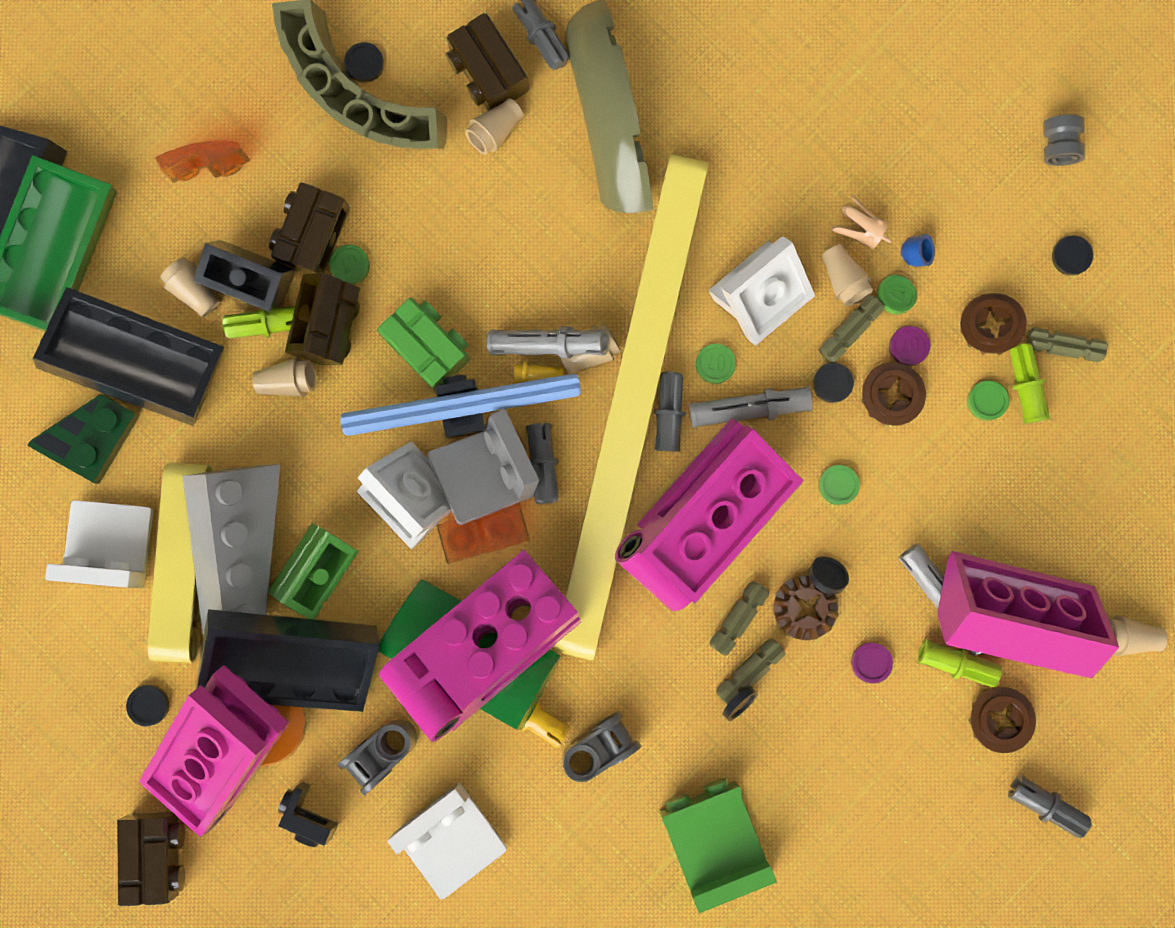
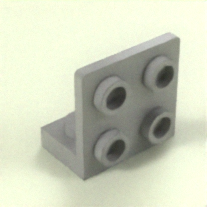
M505 409L490 415L486 431L428 453L429 463L459 525L532 498L539 482V478Z

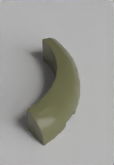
M312 0L272 3L280 45L287 55L300 84L326 113L347 128L379 143L418 150L444 149L447 139V117L436 107L418 108L402 106L382 101L365 92L351 78L339 60L330 38L326 13Z
M597 0L583 6L572 16L565 32V47L570 55V63L585 118L600 199L606 208L616 212L637 213L654 210L647 164L644 162L640 142H634L633 138L640 136V127L621 46L617 45L615 36L610 33L614 29V23L605 0Z

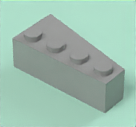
M281 464L255 465L182 475L203 635L208 609L266 615Z

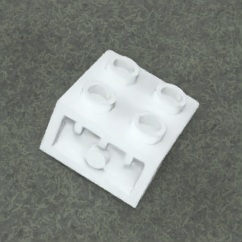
M72 501L63 564L47 563L45 580L144 588L153 509L142 506Z
M460 782L393 832L387 840L396 855L402 850L406 851L440 899L448 897L504 854L507 849L505 843Z

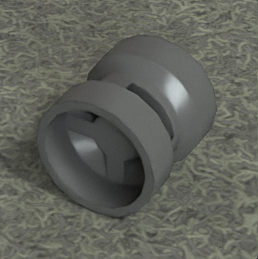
M1058 115L1043 122V135L1048 139V145L1044 148V163L1053 166L1076 164L1085 159V145L1081 142L1080 138L1084 133V118L1082 116Z

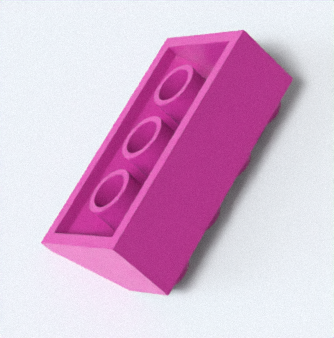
M952 551L948 556L937 611L946 645L1087 678H1093L1120 648L1095 586Z

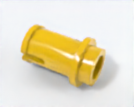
M523 361V364L515 363L513 384L563 376V367L527 365L528 361Z
M537 702L524 729L521 730L524 732L528 729L557 749L561 744L560 740L563 741L570 726L541 709V703Z

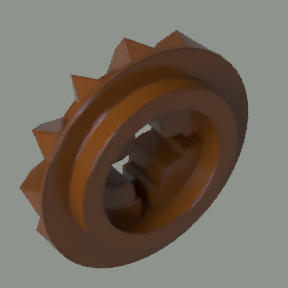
M999 293L984 294L973 299L965 307L960 321L961 334H963L968 347L979 350L982 355L987 353L1001 355L1005 351L1015 348L1025 335L1027 326L1026 315L1021 305L1013 298ZM989 311L996 322L1005 323V325L999 327L997 338L991 333L990 329H983L981 327L986 325Z
M886 363L876 367L869 373L862 385L861 402L865 405L869 417L881 422L882 425L901 426L909 423L920 414L926 401V389L922 378L914 369L902 363ZM897 379V393L903 395V398L906 399L895 401L888 409V397L880 391L882 389H890Z
M809 576L794 577L785 582L778 590L773 605L774 616L780 628L789 636L799 640H815L831 631L835 620L839 616L838 598L835 594H828L819 590L811 582ZM795 595L797 598L808 601L817 595L818 598L815 600L816 603L813 609L819 619L817 620L814 617L805 615L795 621L798 616L797 613L801 608L793 596Z
M999 686L982 691V695L972 703L971 717L968 720L974 733L973 737L985 748L998 753H1011L1023 748L1031 740L1036 727L1035 711L1026 696L1015 689ZM1007 708L1006 717L1016 727L1001 726L997 731L995 729L997 722L988 713L989 711L1002 713Z

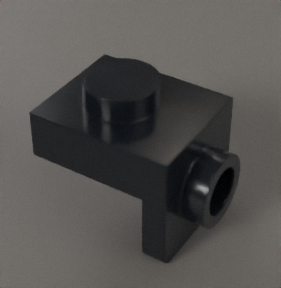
M467 375L447 377L443 379L444 385L435 386L437 397L478 390L475 379L467 380ZM483 413L442 420L447 439L486 431Z
M302 782L294 790L288 789L285 792L278 808V812L283 814L278 827L294 833V839L301 844L309 847H317L318 844L325 846L332 839L338 823L302 808L310 788L309 784Z

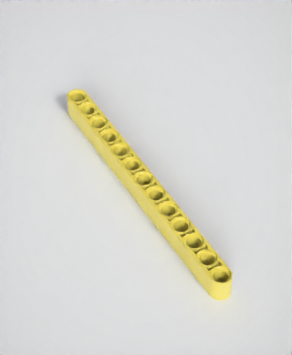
M670 153L566 599L577 610L578 617L582 623L555 645L554 652L591 661L594 660L617 562L615 560V552L621 543L707 174L709 165L707 161Z

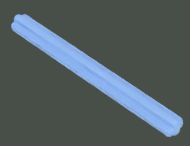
M569 374L347 412L341 415L340 423L343 433L350 436L577 397L581 393L577 374Z

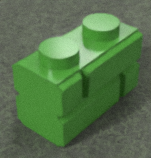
M411 297L378 327L377 332L435 391V386L444 385L443 379L455 375L469 362L470 358L464 351L469 345L453 328L446 333L440 327L437 321L441 319V316L427 301L424 300L419 305Z
M312 523L268 589V593L304 617L315 619L323 607L322 602L327 601L359 551Z

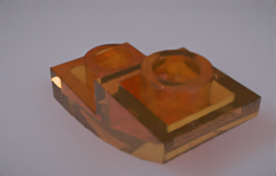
M226 140L189 144L155 157L162 172L173 183L193 179L205 167L215 178L220 176L228 177L239 172L242 169V165L250 161L248 155L237 141Z
M520 503L463 525H459L456 520L436 525L447 564L530 541Z

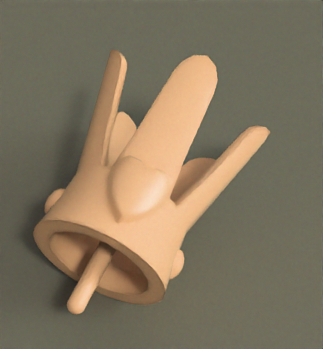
M851 195L853 201L867 215L851 206H843L842 213L864 231L861 232L838 225L831 227V230L854 238L869 246L872 250L881 239L891 243L892 240L884 236L889 222L874 216L857 198Z

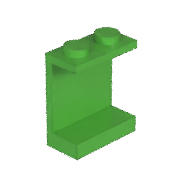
M726 778L707 784L703 787L705 793L690 798L688 794L676 796L665 802L667 808L660 810L698 913L777 883L741 797V789L735 781L728 783Z

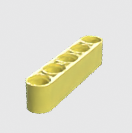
M169 462L164 468L148 635V656L151 661L194 663L198 655L201 617L182 475L213 471L212 467L207 464Z

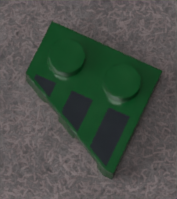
M100 394L30 440L27 446L92 483L100 484L140 415Z

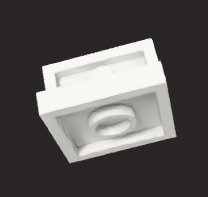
M784 236L773 244L767 241L708 290L713 300L737 319L745 337L755 346L815 296L793 243Z
M412 441L368 466L358 477L363 484L357 492L410 549L420 544L438 522L452 512L428 458Z

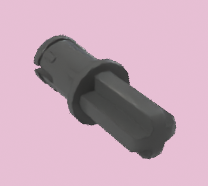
M521 0L525 6L524 8L521 7L519 2H516L512 10L529 33L527 39L530 44L537 46L552 70H557L567 65L570 55L555 33L556 26L554 22L546 19L536 0Z
M662 372L660 377L659 410H654V414L657 415L655 450L680 452L682 416H685L686 412L681 411L683 375L679 372Z
M541 423L526 426L530 462L539 478L534 492V501L537 504H551L558 500L555 465L559 463L558 459L554 458L552 424L544 423V426Z
M1022 774L1017 776L1010 787L1015 789V791L1009 790L1008 798L1037 813L1040 821L1047 822L1049 820L1077 838L1085 837L1092 826L1090 817L1061 800V795L1058 792L1050 793L1028 780Z

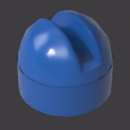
M914 235L907 238L902 244L901 256L909 266L923 267L930 266L933 263L935 247L930 235Z

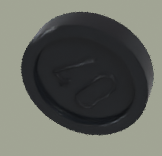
M357 43L350 47L345 55V68L351 78L358 82H371L377 79L384 69L382 53L371 43Z
M1067 236L1061 239L1052 250V262L1055 268L1068 276L1083 273L1090 267L1093 261L1091 245L1079 236Z
M828 363L822 366L813 378V389L816 395L828 403L843 401L850 395L854 385L853 376L849 369L839 363Z
M818 557L809 567L808 573L811 582L825 593H841L848 585L849 575L846 568L839 561L831 557Z
M154 685L138 687L127 699V714L139 726L148 727L156 725L166 717L169 711L168 696L161 688Z
M752 686L745 688L730 701L722 715L728 721L736 719L754 702L758 692Z

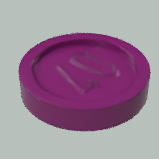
M903 327L896 331L890 339V354L897 363L915 366L928 356L930 340L927 334L918 327Z
M865 643L854 651L851 658V667L854 674L860 680L875 684L884 681L890 675L893 668V659L890 652L884 646L878 643Z

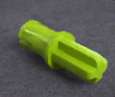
M295 306L276 308L270 312L260 308V311L225 315L223 317L224 333L228 338L264 334L265 338H270V333L290 331Z
M1031 343L1017 345L1015 348L1010 349L1017 385L1013 386V390L1018 392L1024 424L1051 419L1042 385L1046 381L1045 379H1040L1033 346Z
M926 639L923 641L918 653L917 662L919 664H925L951 673V677L954 679L963 677L990 687H996L1002 676L1000 664L970 655L967 649L960 648L956 650Z

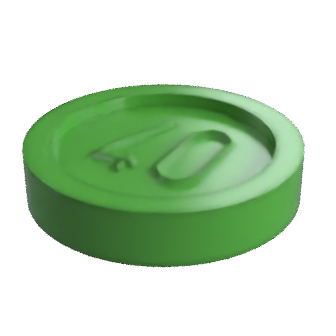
M343 245L332 253L329 267L334 277L354 285L365 279L370 269V262L366 253L360 247Z
M891 275L879 284L877 299L884 305V310L891 314L900 315L908 312L915 305L917 293L914 285L907 278L900 275Z
M710 344L704 347L697 356V373L708 383H723L735 371V356L728 347L722 344Z
M983 381L976 384L970 390L967 404L975 417L984 421H991L1001 417L1006 412L1009 406V396L1001 384L995 381Z
M835 465L822 473L818 487L821 496L827 502L834 505H844L851 502L857 496L860 483L857 474L851 468L844 465Z

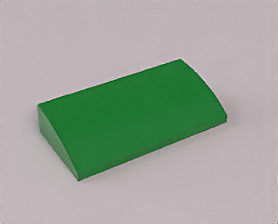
M32 155L0 236V316L44 332L46 331L65 288L68 287L76 291L80 289L117 193L111 184Z
M421 579L381 638L378 652L391 659L394 658L458 605L461 600ZM488 633L483 636L480 641V648L493 646L498 634ZM552 650L547 651L480 709L516 730L524 729L562 656Z

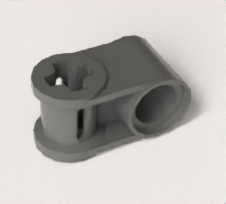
M620 711L613 713L596 724L588 733L571 743L564 750L562 764L565 773L570 779L576 782L592 780L609 767L627 759L642 747L639 740L634 741L621 722L623 716ZM610 731L614 732L617 739L621 743L620 746H617L616 742L610 735ZM579 750L589 752L592 756V764L584 772L574 771L569 765L571 756Z
M402 719L393 720L380 728L367 741L364 740L337 765L340 769L346 768L362 786L360 792L365 796L392 772L391 769L412 751L417 742V732L408 721ZM388 731H399L405 739L403 750H395L388 745L386 738Z

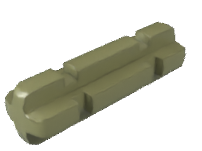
M869 295L857 307L858 310L855 309L833 333L834 337H829L820 347V353L831 363L836 362L846 352L845 347L849 348L871 325L870 321H874L884 311V305L873 295Z
M1038 327L1029 330L1026 343H1031L1034 351L1042 352V350L1046 349L1047 353L1077 359L1083 357L1084 360L1093 362L1104 360L1108 347L1107 342L1103 339L1091 337V340H1087L1086 336L1060 331L1049 333L1048 329Z
M757 582L749 583L742 593L744 598L742 600L738 599L721 624L722 630H717L710 640V646L722 655H728L736 645V642H734L736 637L740 638L757 614V606H762L769 596V591Z
M768 639L759 648L760 652L758 654L753 653L731 675L733 678L730 681L726 679L717 688L718 696L727 705L742 690L749 686L753 687L770 670L769 666L772 663L776 665L785 656L784 649L777 641Z

